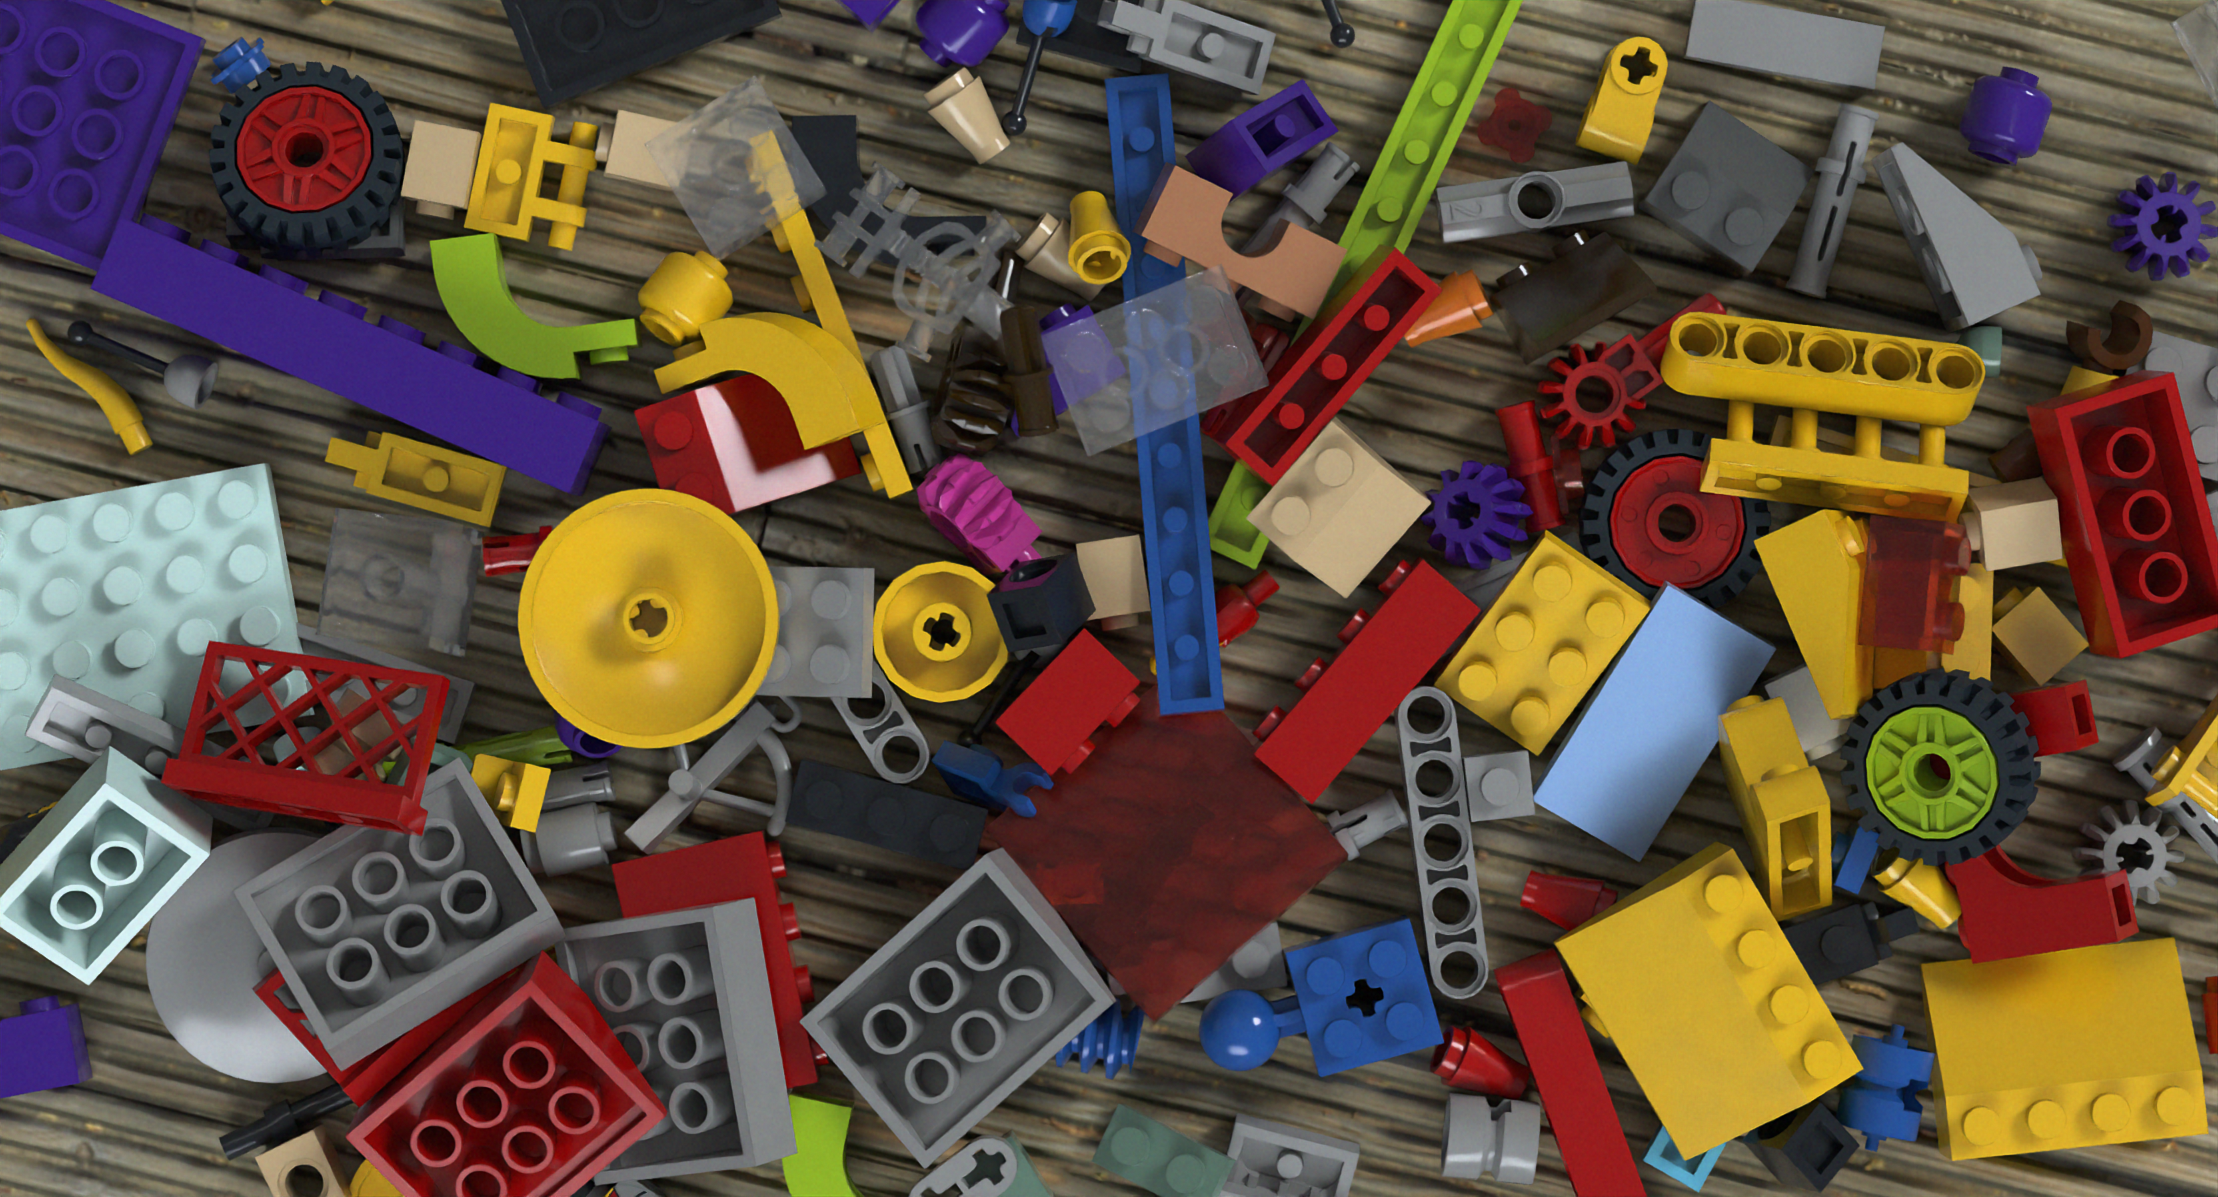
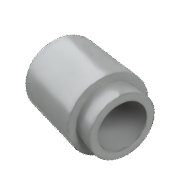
M595 802L540 814L535 833L520 829L525 860L532 875L545 872L548 877L606 865L609 864V851L618 849V837L610 811L600 813Z

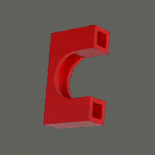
M2086 679L2007 693L2015 700L2010 706L2016 715L2024 712L2030 722L2025 728L2027 736L2036 735L2039 750L2033 755L2034 758L2076 751L2099 743ZM1931 754L1930 764L1933 772L1942 779L1950 780L1951 773L1947 761L1939 755ZM2000 844L1976 858H1970L1963 863L1949 865L1948 861L1944 862L1947 877L1950 883L1957 888L1962 912L1957 921L1958 933L1964 947L1970 950L1972 964L2114 943L2139 932L2126 869L2064 879H2048L2033 875L2017 866L2005 854Z
M765 828L612 864L611 867L623 918L711 903L755 898L786 1087L789 1089L819 1082L822 1077L820 1066L830 1064V1059L799 1022L808 1014L806 1003L815 1002L816 997L808 964L800 966L796 964L792 941L802 939L794 902L783 904L778 879L788 877L780 839L769 841Z

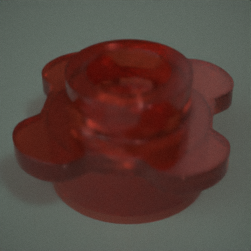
M1505 88L1496 94L1494 98L1496 107L1489 119L1480 122L1478 125L1477 136L1483 145H1496L1507 151L1513 162L1525 163L1531 160L1535 154L1534 143L1539 134L1550 128L1552 115L1547 107L1543 105L1535 106L1530 101L1520 98V94L1516 89ZM1511 120H1518L1521 127L1519 131L1513 132L1509 129L1508 125Z

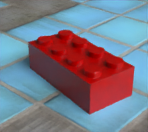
M2141 370L2026 406L2045 481L2057 497L2061 542L2090 652L2122 659L2218 628V540L2174 372Z

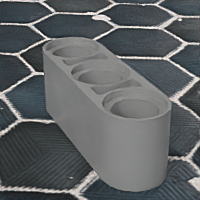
M873 653L872 682L877 684L884 692L885 706L883 711L875 718H863L853 711L850 698H830L876 771L884 779L893 783H908L917 779L927 770L931 761V746L923 730ZM895 736L909 737L918 745L920 759L917 766L911 771L897 772L886 763L884 749L887 742Z

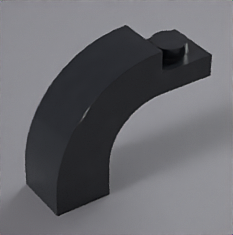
M856 115L792 116L793 157L802 190L810 206L824 226L835 238L859 256L891 269L925 273V247H936L937 258L958 259L975 257V246H988V220L986 216H910L898 213L878 201L869 191L862 177L859 120Z

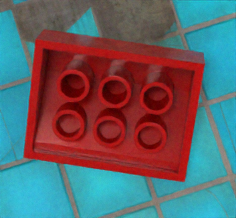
M541 950L440 1036L363 1106L358 1107L345 1138L404 1197H570L664 1119L668 1111L588 995Z

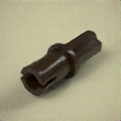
M1028 305L1010 307L1001 311L999 316L1008 369L1002 374L1004 381L1011 382L1019 426L1017 428L1018 435L1021 437H1035L1050 434L1060 428L1059 421L1056 418L1049 375L1055 370L1052 363L1046 362L1038 313L1034 307Z

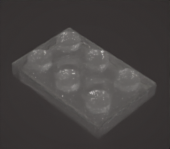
M1222 263L1041 335L1044 349L1050 364L1054 367L1055 376L1087 456L1244 396L1270 384Z

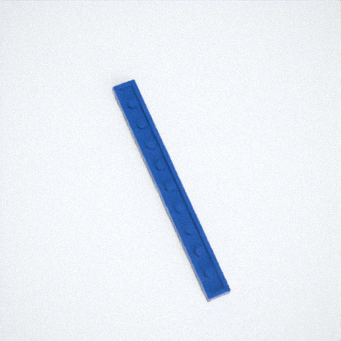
M1164 73L1105 79L1117 223L1131 246V256L1127 263V268L1122 274L1160 716L1225 710L1185 257H1182L1178 267L1166 263L1144 252L1143 249L1148 239L1132 232L1165 163L1168 162L1176 165L1169 75Z

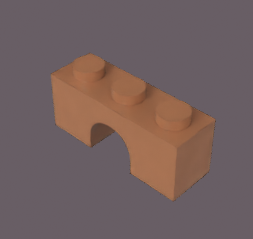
M1166 162L1132 231L1148 239L1143 251L1175 267H1178L1184 256L1205 267L1200 277L1201 280L1232 295H1235L1240 284L1262 294L1257 307L1292 323L1297 312L1314 320L1347 249L1290 221L1279 218L1272 235L1261 248L1249 253H1236L1225 242L1221 229L1222 217L1233 193Z

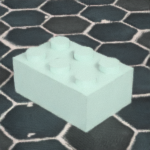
M109 746L0 865V927L89 986L209 857L213 816L162 784L161 780Z

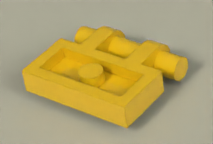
M490 102L464 228L481 233H495L500 237L530 242L534 218L548 220L552 222L547 246L572 251L577 227L584 228L587 208L582 207L588 174L589 171L595 172L598 160L594 159L596 151L593 150L598 126L573 121L569 145L552 142L551 137L555 123L553 115ZM546 162L564 166L557 201L539 198Z

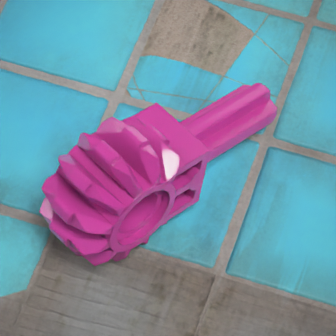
M960 453L955 456L950 455L941 464L937 463L925 475V481L916 489L920 509L928 516L929 523L943 535L944 539H947L956 546L959 552H962L984 576L1005 572L1007 575L1022 561L1042 558L1030 545L1042 533V530L1022 510L1021 505L1014 500L1012 491L1006 488L998 479V476L987 470L981 462L973 461L969 456Z

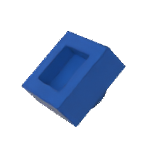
M1852 823L1849 824L1845 834L1839 831L1834 834L1831 840L1832 885L1857 895L1859 894L1879 844L1875 841L1880 834L1871 830L1866 833L1861 826Z

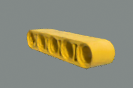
M1689 312L1680 316L1672 324L1660 364L1661 376L1666 384L1675 391L1688 395L1936 426H1954L1963 422L1970 415L1986 373L1984 362L1980 356L1969 347L1960 344L1705 312ZM1684 350L1696 351L1703 356L1689 355ZM1748 358L1760 359L1764 361L1766 364H1757L1752 362ZM1813 366L1824 367L1827 370H1829L1830 373L1818 371ZM1877 374L1888 375L1895 381L1883 379ZM1942 382L1952 383L1959 389L1947 387Z

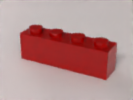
M1379 244L1216 432L1212 439L1259 481L1274 486L1443 290L1396 247Z
M1420 556L1411 565L1404 559H1401L1391 569L1378 586V589L1385 594L1369 614L1361 607L1353 613L1336 634V637L1343 644L1327 662L1320 656H1317L1294 682L1293 685L1301 691L1285 710L1275 704L1251 732L1259 739L1252 747L1253 754L1311 804L1316 801L1481 611L1475 603Z

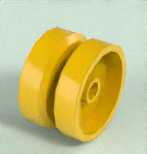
M947 561L917 565L894 579L877 602L873 618L875 657L889 680L912 697L937 703L967 699L992 684L1009 661L1010 656L986 596L996 584L972 567ZM943 619L951 621L953 623L952 628L957 632L955 639L951 643H945V645L937 643L932 635L934 624Z

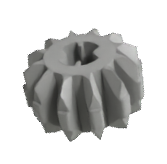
M2134 800L2123 801L2119 817L2110 806H2100L2097 812L2103 828L2100 829L2096 825L2083 822L2079 827L2081 834L2093 841L2091 848L2078 846L2072 849V856L2074 858L2091 860L2092 865L2083 869L2077 876L2126 869L2133 905L2135 906L2137 902L2138 892L2149 904L2159 902V892L2154 881L2157 880L2161 884L2170 887L2176 886L2178 878L2175 874L2165 870L2166 862L2179 863L2185 860V853L2183 851L2166 849L2165 844L2176 839L2180 834L2177 826L2167 825L2156 830L2161 821L2162 810L2150 806L2140 816L2139 807ZM2137 841L2139 847L2134 848L2133 851L2141 853L2138 864L2136 866L2124 864L2120 868L2118 862L2123 861L2124 858L2116 856L2118 846L2121 843L2133 845Z

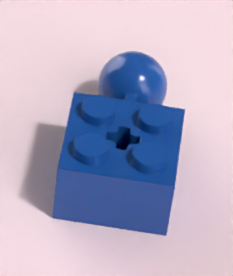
M1405 914L1283 948L1296 995L1269 1002L1262 995L1250 990H1229L1219 994L1209 1002L1199 1022V1038L1207 1056L1217 1065L1232 1071H1248L1261 1066L1273 1055L1281 1038L1303 1032L1307 1034L1316 1070L1320 1077L1444 1043L1410 918ZM1359 979H1365L1370 988H1380V996L1372 1000L1373 1008L1363 1012L1357 1004H1346V996L1355 993L1354 982Z

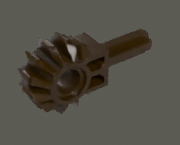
M991 250L987 254L971 327L966 326L951 340L945 369L942 371V377L936 390L931 410L932 420L929 426L935 444L949 447L948 451L963 455H968L969 453L983 457L996 446L999 435L1004 431V425L1010 412L1013 393L1011 382L1004 381L1002 374L1008 369L999 316L1001 311L1014 307L1024 265L1023 258L1012 251Z

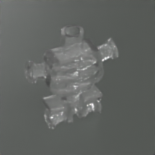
M874 161L871 167L875 172L861 191L854 187L849 193L851 197L859 202L849 217L837 210L832 216V219L837 222L823 242L817 239L813 245L844 268L848 262L843 257L857 238L866 243L868 246L849 270L859 280H861L883 249L888 250L894 257L899 258L895 271L892 295L897 307L907 316L913 318L914 321L904 341L902 342L897 339L894 346L929 362L932 356L927 354V351L937 330L946 335H951L964 317L997 340L1002 334L999 320L1001 311L1015 307V305L988 286L1001 268V263L994 254L1008 240L1012 238L1017 242L1021 236L994 209L990 213L994 219L976 236L961 223L945 221L921 233L916 239H912L911 235H907L906 231H902L900 226L922 195L911 187L894 211L890 213L882 207V204L896 186L902 189L906 183L884 166ZM870 211L885 221L875 236H872L860 227ZM945 234L959 236L964 239L949 247L938 257L937 254H933L931 250H927V247H925L930 241ZM974 249L980 255L964 265L959 271L953 269L952 266H948L950 261ZM909 268L914 269L915 273H919L923 277L917 291L915 308L909 304L903 292L905 276ZM981 269L973 282L969 281L968 276ZM932 284H935V287L940 288L941 292H943L939 299L935 318L926 314L927 299ZM951 299L956 300V306L949 315L946 314Z

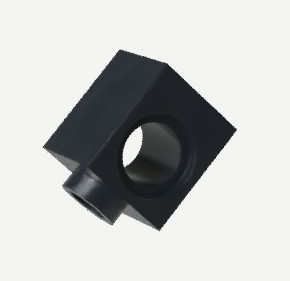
M1075 553L1022 561L986 594L1008 653L1063 644L1096 611Z
M1814 1100L1750 1130L1742 1140L1781 1184L1818 1193L1824 1190L1860 1146L1821 1102Z

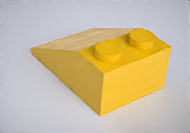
M1823 509L1754 540V544L1830 720L1856 718L1860 714L1858 711L1873 697L1879 569L1873 554L1879 552V545L1871 526L1864 517L1857 519L1854 511Z

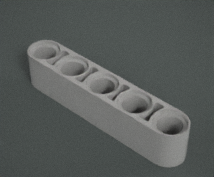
M1417 686L1397 706L1394 719L1426 965L1430 980L1441 993L1454 999H1466L1476 995L1484 987L1488 979L1489 966L1456 712L1452 700L1445 692L1435 687ZM1422 696H1429L1435 699L1442 710V719L1439 725L1428 733L1415 731L1407 719L1410 704L1416 698ZM1429 760L1443 762L1448 767L1450 773V783L1447 789L1436 796L1422 794L1415 781L1419 767ZM1440 823L1449 824L1457 832L1458 846L1450 857L1434 859L1425 850L1424 837L1432 826ZM1447 887L1460 889L1467 901L1464 914L1453 922L1438 920L1432 910V902L1435 895ZM1465 951L1473 957L1475 963V970L1471 979L1459 986L1444 982L1440 973L1444 958L1452 952Z

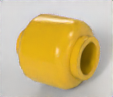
M698 250L694 256L683 252H671L660 262L638 292V302L643 310L639 316L641 322L657 338L673 347L679 348L683 343L690 344L702 340L698 325L722 319L732 306V291L724 280L728 275L727 269L716 258L701 250Z

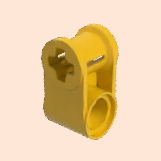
M1634 37L1626 39L1609 51L1604 60L1595 91L1591 94L1576 137V146L1621 161H1627V163L1633 165L1638 164L1652 128L1655 115L1654 109L1667 75L1668 62L1666 54L1658 43L1649 38ZM1638 51L1643 54L1641 64L1650 68V75L1642 76L1632 84L1627 81L1629 70L1620 66L1621 59H1628L1634 56Z

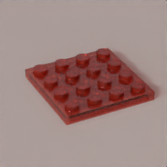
M1158 683L1140 697L1141 701L1115 728L1109 723L1090 739L1096 748L1070 775L1060 766L1052 776L1049 775L1054 783L1050 790L1044 789L1041 786H1035L1025 794L1037 809L1034 817L1019 816L1009 808L986 827L990 837L1000 848H1004L1052 904L1062 920L1153 1025L1349 857L1347 851L1287 783L1253 754L1255 747L1223 711L1160 716Z

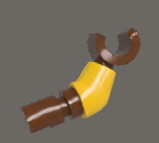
M2119 300L2109 312L2112 320V330L2109 337L2103 343L2100 340L2101 330L2067 320L2066 337L2069 347L2077 357L2083 359L2081 366H2072L2060 396L2119 378V376L2113 375L2114 369L2125 370L2136 365L2147 354L2152 343L2153 326L2150 316L2139 306ZM2032 429L2024 430L2011 439L2005 447L1987 458L1997 478L2002 483L2037 478L2043 475Z

